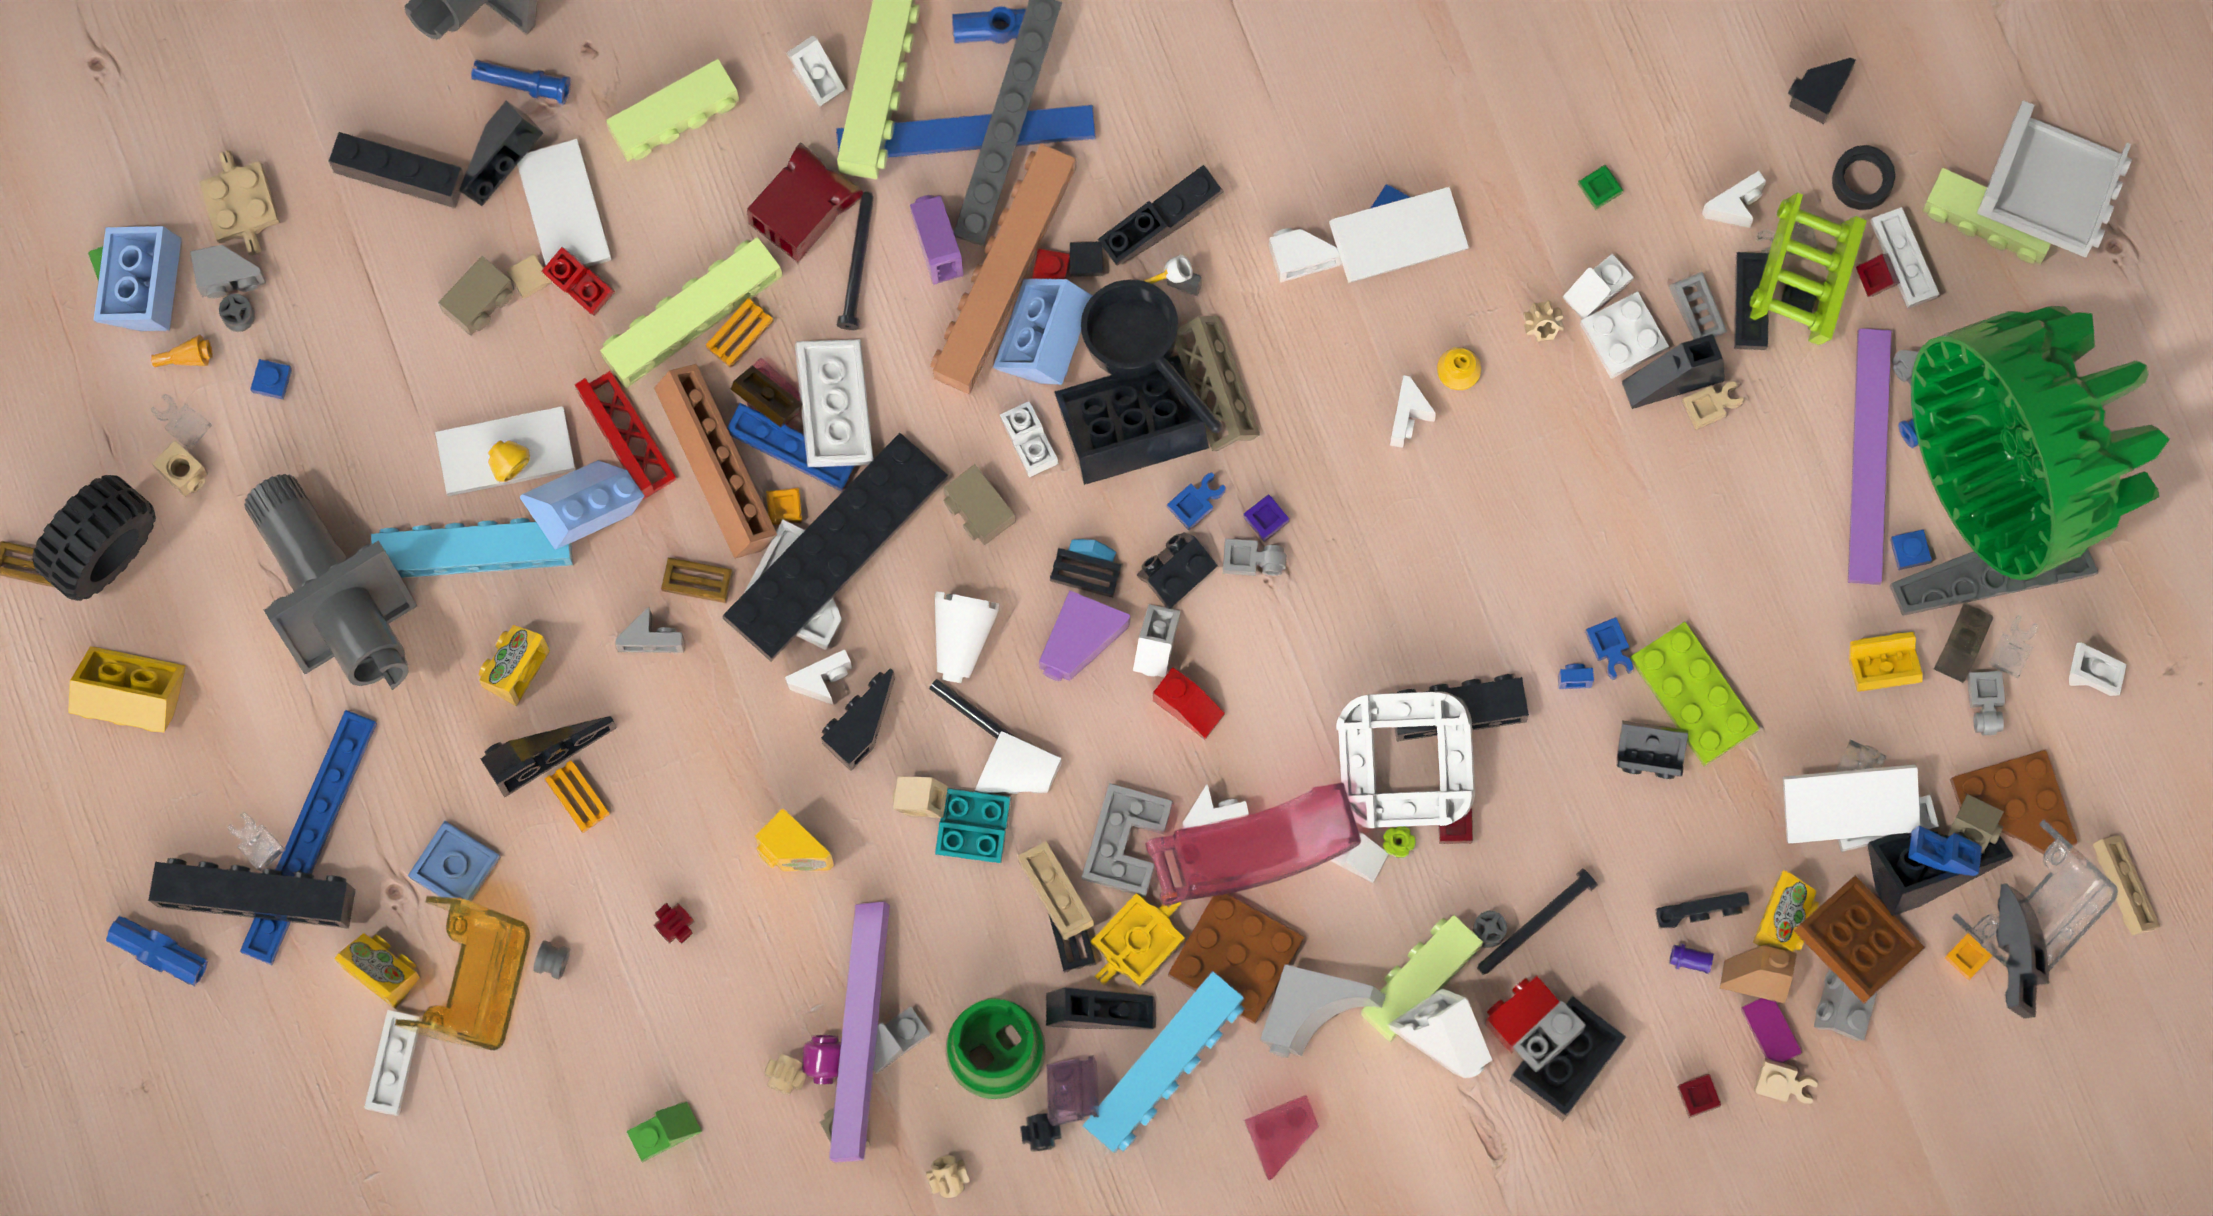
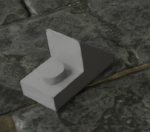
M650 607L640 614L616 638L615 645L618 652L684 653V637L682 632H677L675 628L668 627L658 628L657 632H652V612Z
M911 1006L884 1025L882 1022L878 1025L873 1068L876 1074L930 1036V1032Z

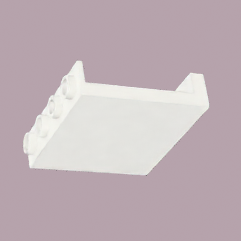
M2023 100L2013 120L1977 214L2086 258L2091 247L2098 248L2104 236L2105 230L2101 229L2100 226L2102 223H2108L2114 206L2110 205L2109 202L2111 199H2117L2123 182L2119 181L2118 178L2120 175L2125 177L2131 164L2132 158L2127 157L2131 144L2126 143L2120 154L2030 117L2035 105Z

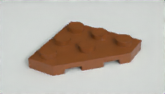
M2046 750L1957 775L1950 779L1959 808H1961L1968 794L2003 811L1998 822L1999 825L2004 826L2002 833L2013 839H2019L2032 846V849L2045 855L2078 844Z

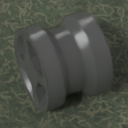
M228 295L220 303L219 315L230 330L235 332L245 331L254 323V310L248 299L243 295Z
M1495 911L1481 913L1476 918L1473 926V933L1483 941L1482 946L1486 948L1498 946L1503 941L1507 931L1505 918Z
M544 940L538 950L533 971L539 974L547 972L553 978L560 980L568 962L570 948L564 946L560 948L553 947L551 942Z

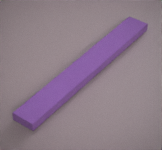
M1859 328L1857 331L1848 583L1881 585L1891 330Z
M884 901L855 905L829 1157L835 1163L864 1160L890 909V905Z

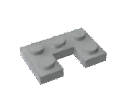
M1109 783L1082 874V880L1132 894L1137 893L1139 896L1146 897L1155 864L1124 855L1132 826L1164 835L1173 801Z

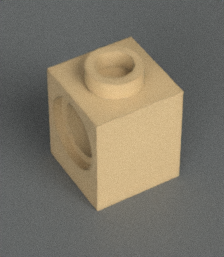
M175 440L152 463L157 472L184 497L190 492L195 493L205 483V477L208 475L204 467ZM179 466H190V470L185 476H175V471Z
M898 776L892 796L893 809L912 817L943 818L948 785L934 778Z

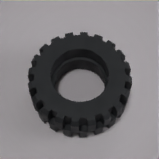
M103 475L101 478L92 480L88 486L85 485L75 496H72L61 510L57 511L53 520L43 530L44 533L39 537L36 543L37 547L33 550L32 554L35 570L68 599L82 601L83 599L91 598L94 593L98 594L107 584L110 585L128 567L131 560L135 559L140 548L145 545L149 533L154 528L153 523L156 521L153 505L119 476Z

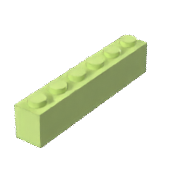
M873 0L837 158L839 173L877 179L879 169H885L888 150L884 149L886 139H892L894 121L891 120L893 110H898L901 92L897 91L899 81L904 82L906 77L907 63L903 62L905 52H911L913 34L910 33L912 23L917 24L920 5L915 4V0Z
M758 237L751 242L750 240L742 242L735 248V254L725 261L724 259H719L708 268L707 274L700 279L696 277L689 280L682 287V292L673 298L671 296L664 298L656 305L654 312L647 317L645 315L639 316L629 325V330L622 335L615 334L604 342L603 348L600 350L603 360L625 388H628L738 309L748 298H753L782 277L781 267Z

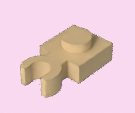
M1735 381L1726 383L1721 392L1717 394L1713 386H1710L1682 399V404L1695 430L1725 418V407L1735 409L1743 404V396L1731 399L1727 394L1736 388L1737 384Z
M1764 1058L1754 1090L1755 1093L1785 1102L1788 1101L1791 1093L1795 1094L1798 1100L1803 1103H1812V1095L1803 1093L1802 1088L1806 1085L1817 1087L1818 1082L1815 1077L1810 1075L1796 1077L1797 1068Z

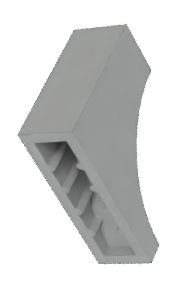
M1285 965L1260 1040L1271 1047L1269 1052L1277 1056L1288 1058L1290 1053L1302 1056L1313 1034L1327 1020L1343 1011L1356 1007L1382 1008L1386 995L1371 985Z

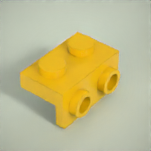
M1914 632L1861 638L1850 642L1849 665L1857 692L1922 682L1923 673L1915 649L1916 636Z

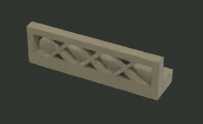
M1198 316L1179 327L1175 345L1190 387L1207 407L1206 399L1209 390L1215 393L1217 400L1214 410L1209 409L1218 420L1225 422L1229 434L1219 439L1218 433H1213L1205 424L1207 438L1212 451H1219L1235 441L1253 440L1260 436L1219 316ZM1193 331L1196 338L1193 350L1188 348L1184 335ZM1199 360L1204 362L1206 367L1203 380L1198 378L1196 372Z

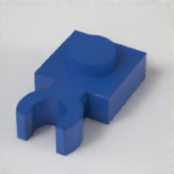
M1212 472L1203 477L1201 487L1198 490L1190 483L1167 504V508L1188 531L1213 510L1209 500L1221 498L1226 491L1224 485L1220 486L1217 490H1211L1208 487V484L1214 479Z
M1616 617L1585 630L1597 661L1607 658L1609 662L1607 673L1612 680L1617 678V673L1614 670V666L1617 664L1624 665L1628 674L1632 673L1633 664L1631 660L1622 655L1623 651L1629 649V645Z

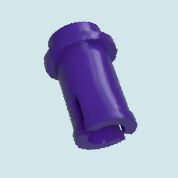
M1681 943L1680 946L1673 945L1669 964L1675 965V969L1678 970L1680 967L1709 974L1713 962V953L1687 948L1684 943Z

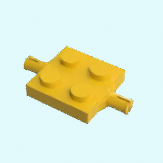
M1136 893L1091 940V944L1104 955L1108 962L1094 977L1105 986L1114 974L1119 972L1126 975L1140 988L1185 940V937L1172 926L1168 918L1182 903L1171 894L1158 909L1148 904Z

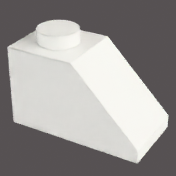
M1291 228L1282 229L1275 232L1274 236L1269 238V250L1280 283L1342 265L1337 247L1302 229L1294 231Z
M1148 604L1139 635L1133 671L1152 677L1166 676L1181 611Z

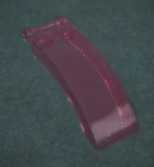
M1344 783L1313 787L1310 791L1297 798L1248 816L1214 824L1178 829L1171 836L1153 838L1147 841L1145 846L1147 853L1152 855L1162 890L1160 893L1162 905L1170 906L1180 901L1243 891L1294 876L1354 849L1362 841ZM1165 851H1173L1182 887H1174Z

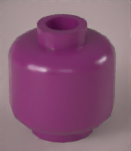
M813 1035L812 1040L803 1045L802 1070L807 1076L814 1077L813 1083L833 1084L834 1078L838 1077L841 1042L838 1041V1036Z

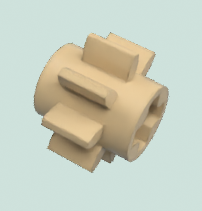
M1549 300L1547 302H1534L1529 312L1523 313L1526 322L1524 324L1526 334L1531 335L1535 333L1537 342L1541 340H1554L1558 330H1564L1561 320L1563 318L1561 308L1552 309Z
M780 1054L778 1061L770 1059L764 1071L765 1076L770 1078L767 1086L786 1095H790L793 1088L801 1091L807 1077L805 1073L801 1072L803 1063L783 1054Z
M953 1156L937 1158L931 1164L932 1170L926 1172L932 1193L940 1192L941 1196L945 1198L955 1197L962 1193L964 1190L963 1183L970 1181L963 1160L956 1162Z

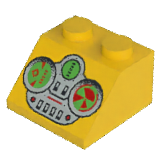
M512 625L509 632L505 630L500 635L495 646L498 650L492 660L489 658L485 660L478 675L481 676L479 682L484 689L517 706L549 654L550 649L544 637L539 633Z
M784 808L755 835L758 844L756 848L759 852L758 856L770 868L777 865L782 871L830 870L834 866L830 852Z
M1783 870L1775 883L1753 943L1759 946L1765 945L1794 952V950L1801 951L1804 941L1794 930L1818 908L1819 902L1814 901L1817 891L1790 872Z
M363 933L341 950L334 959L344 971L396 1009L420 979L419 975L414 971L417 965L403 954L398 958L388 951L391 945L377 934L370 938Z

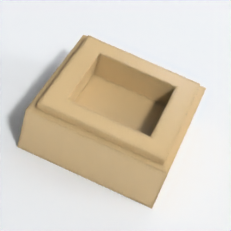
M535 254L506 270L523 299L551 284L550 279L541 272L543 267Z

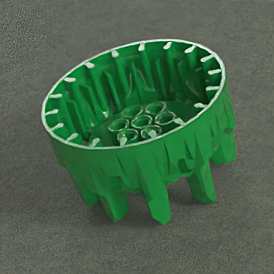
M2048 306L2028 313L2008 311L1930 339L1921 347L1912 369L1911 407L1918 445L1932 485L1952 523L1973 551L2000 574L2017 580L2034 578L2061 564L2080 557L2088 547L2111 536L2118 527L2122 515L2159 498V490L2146 471L2120 479V476L2155 460L2170 440L2159 428L2153 425L2111 431L2104 425L2105 410L2103 406L2142 386L2149 376L2148 367L2140 361H2132L2080 377L2075 362L2095 347L2092 313L2083 312L2072 313L2065 306Z

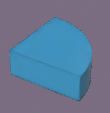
M1074 539L1071 540L1069 551L1114 562L1116 554L1113 549L1097 540Z

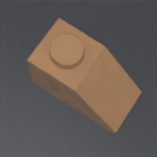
M1763 945L1726 959L1723 964L1720 989L1785 1003L1793 979L1797 953Z

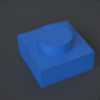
M259 359L250 390L255 394L284 400L292 372L291 367Z
M1924 529L1891 537L1890 541L1898 571L1931 563L1932 559Z
M1584 664L1566 665L1565 669H1560L1558 674V689L1592 688L1594 682L1593 668H1585Z

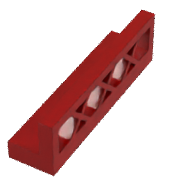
M611 371L590 383L584 378L574 384L577 393L623 468L629 472L644 494L643 500L677 480ZM609 382L615 391L612 403L600 401L594 390ZM618 398L622 402L623 406L616 405ZM605 408L610 409L609 414L606 412ZM615 410L630 415L631 420L628 430L616 428L612 418ZM634 424L636 425L640 433L633 431ZM621 434L626 435L625 441L622 438ZM631 437L646 441L647 449L644 457L634 455L630 451L629 443ZM651 451L656 459L649 458ZM637 461L643 462L642 467H640ZM647 464L661 466L667 476L651 485L645 475Z

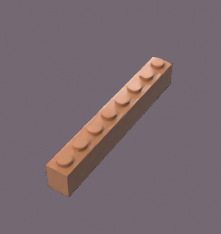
M1041 143L1036 153L1030 152L1024 167L1028 171L1023 181L1018 179L1011 193V197L1014 198L1010 209L1006 207L1003 209L998 220V225L1001 228L996 237L991 236L984 251L987 254L983 265L978 264L971 278V282L974 285L969 294L965 292L961 297L957 310L961 311L956 322L951 321L944 335V339L947 342L942 351L939 349L936 351L930 367L934 368L935 380L969 395L1076 170V158Z

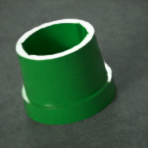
M985 999L966 1008L954 1021L946 1040L947 1064L955 1080L970 1093L987 1099L1008 1098L1025 1090L1039 1075L1045 1059V1040L1035 1018L1021 1006L1002 999ZM1007 1025L1013 1026L1021 1037V1041L1010 1050H1006L996 1038L997 1032ZM985 1045L993 1055L994 1061L986 1068L980 1070L970 1059L969 1054L978 1046Z

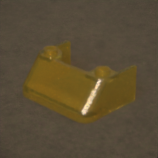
M427 896L425 903L449 911L446 922L447 934L452 941L462 944L446 1007L430 1006L424 1012L422 1021L396 1019L394 1025L436 1040L482 1050H497L504 1044L530 942L529 928L523 921L463 898Z

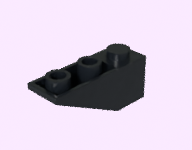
M507 100L485 125L459 189L461 193L481 206L485 204L543 134L527 114Z
M1710 334L1681 343L1623 380L1622 385L1631 408H1638L1724 382L1723 358L1714 335Z
M891 668L885 674L882 672L876 674L868 684L870 689L862 697L856 695L846 705L845 710L847 712L839 720L836 718L832 719L822 730L824 734L821 737L823 746L850 771L874 749L895 681L894 671Z

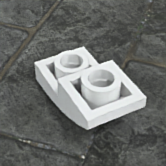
M1029 401L1000 414L1004 427L1029 478L1059 464Z

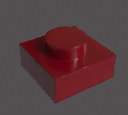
M1881 254L1856 267L1867 297L1875 296L1900 283L1888 254Z
M1472 808L1461 819L1448 825H1438L1439 844H1472Z
M1710 1074L1677 1086L1689 1118L1721 1107V1102Z

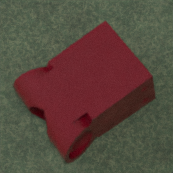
M800 142L792 153L787 167L781 170L747 208L748 223L792 259L799 262L834 222L837 215L851 208L862 197L863 191L842 174L826 169L821 158Z

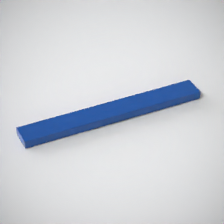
M1092 105L1027 111L1016 146L1095 139ZM992 114L894 123L892 139H886L884 149L888 150L887 158L981 149ZM836 128L838 154L844 128Z
M347 710L344 711L275 869L281 871L283 876L294 877L295 872L312 874L377 725L375 721ZM254 918L240 952L272 965L291 922Z

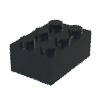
M1573 996L1566 1006L1585 1024L1583 1031L1537 1072L1523 1060L1509 1080L1561 1121L1565 1120L1626 1038L1624 1034Z

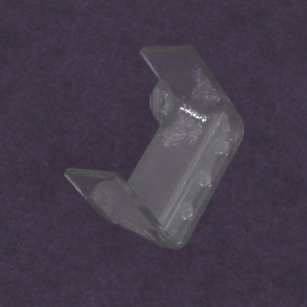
M2043 819L2039 825L2055 839L2046 849L2043 856L2044 866L2051 872L2026 899L2039 920L2046 943L2050 971L2114 903L2117 898L2118 889L2112 881ZM1956 913L1952 918L2007 968L2006 963L2009 954L1998 947L1996 932L1999 928V915L1989 914L1980 919L1973 928Z

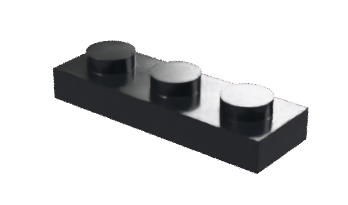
M1736 253L1734 349L1767 350L1768 313L1757 320L1751 319L1750 315L1753 307H1750V300L1754 291L1757 288L1759 289L1769 253Z

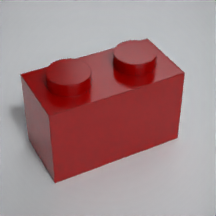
M1538 976L1531 981L1524 978L1511 990L1515 994L1507 1002L1500 999L1487 1010L1489 1017L1486 1019L1485 1025L1511 1054L1515 1051L1513 1046L1560 1003Z

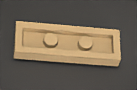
M2121 835L2104 838L2093 843L2097 853V861L2106 874L2110 891L2118 902L2123 914L2124 924L2130 930L2131 935L2150 932L2160 927Z
M1047 841L1017 856L1020 866L1064 940L1094 925L1092 917Z

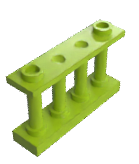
M1797 192L1784 199L1778 208L1777 217L1780 219L1759 289L1757 288L1754 291L1750 300V307H1753L1750 318L1757 320L1766 315L1768 310L1807 325L1808 329L1811 330L1808 341L1821 345L1832 339L1867 220L1854 216L1839 225L1799 209L1803 194ZM1795 221L1834 236L1835 241H1838L1835 252L1829 254L1791 239ZM1786 251L1826 266V270L1829 271L1826 282L1821 284L1781 268ZM1777 280L1816 295L1817 300L1820 301L1817 312L1812 314L1772 298Z

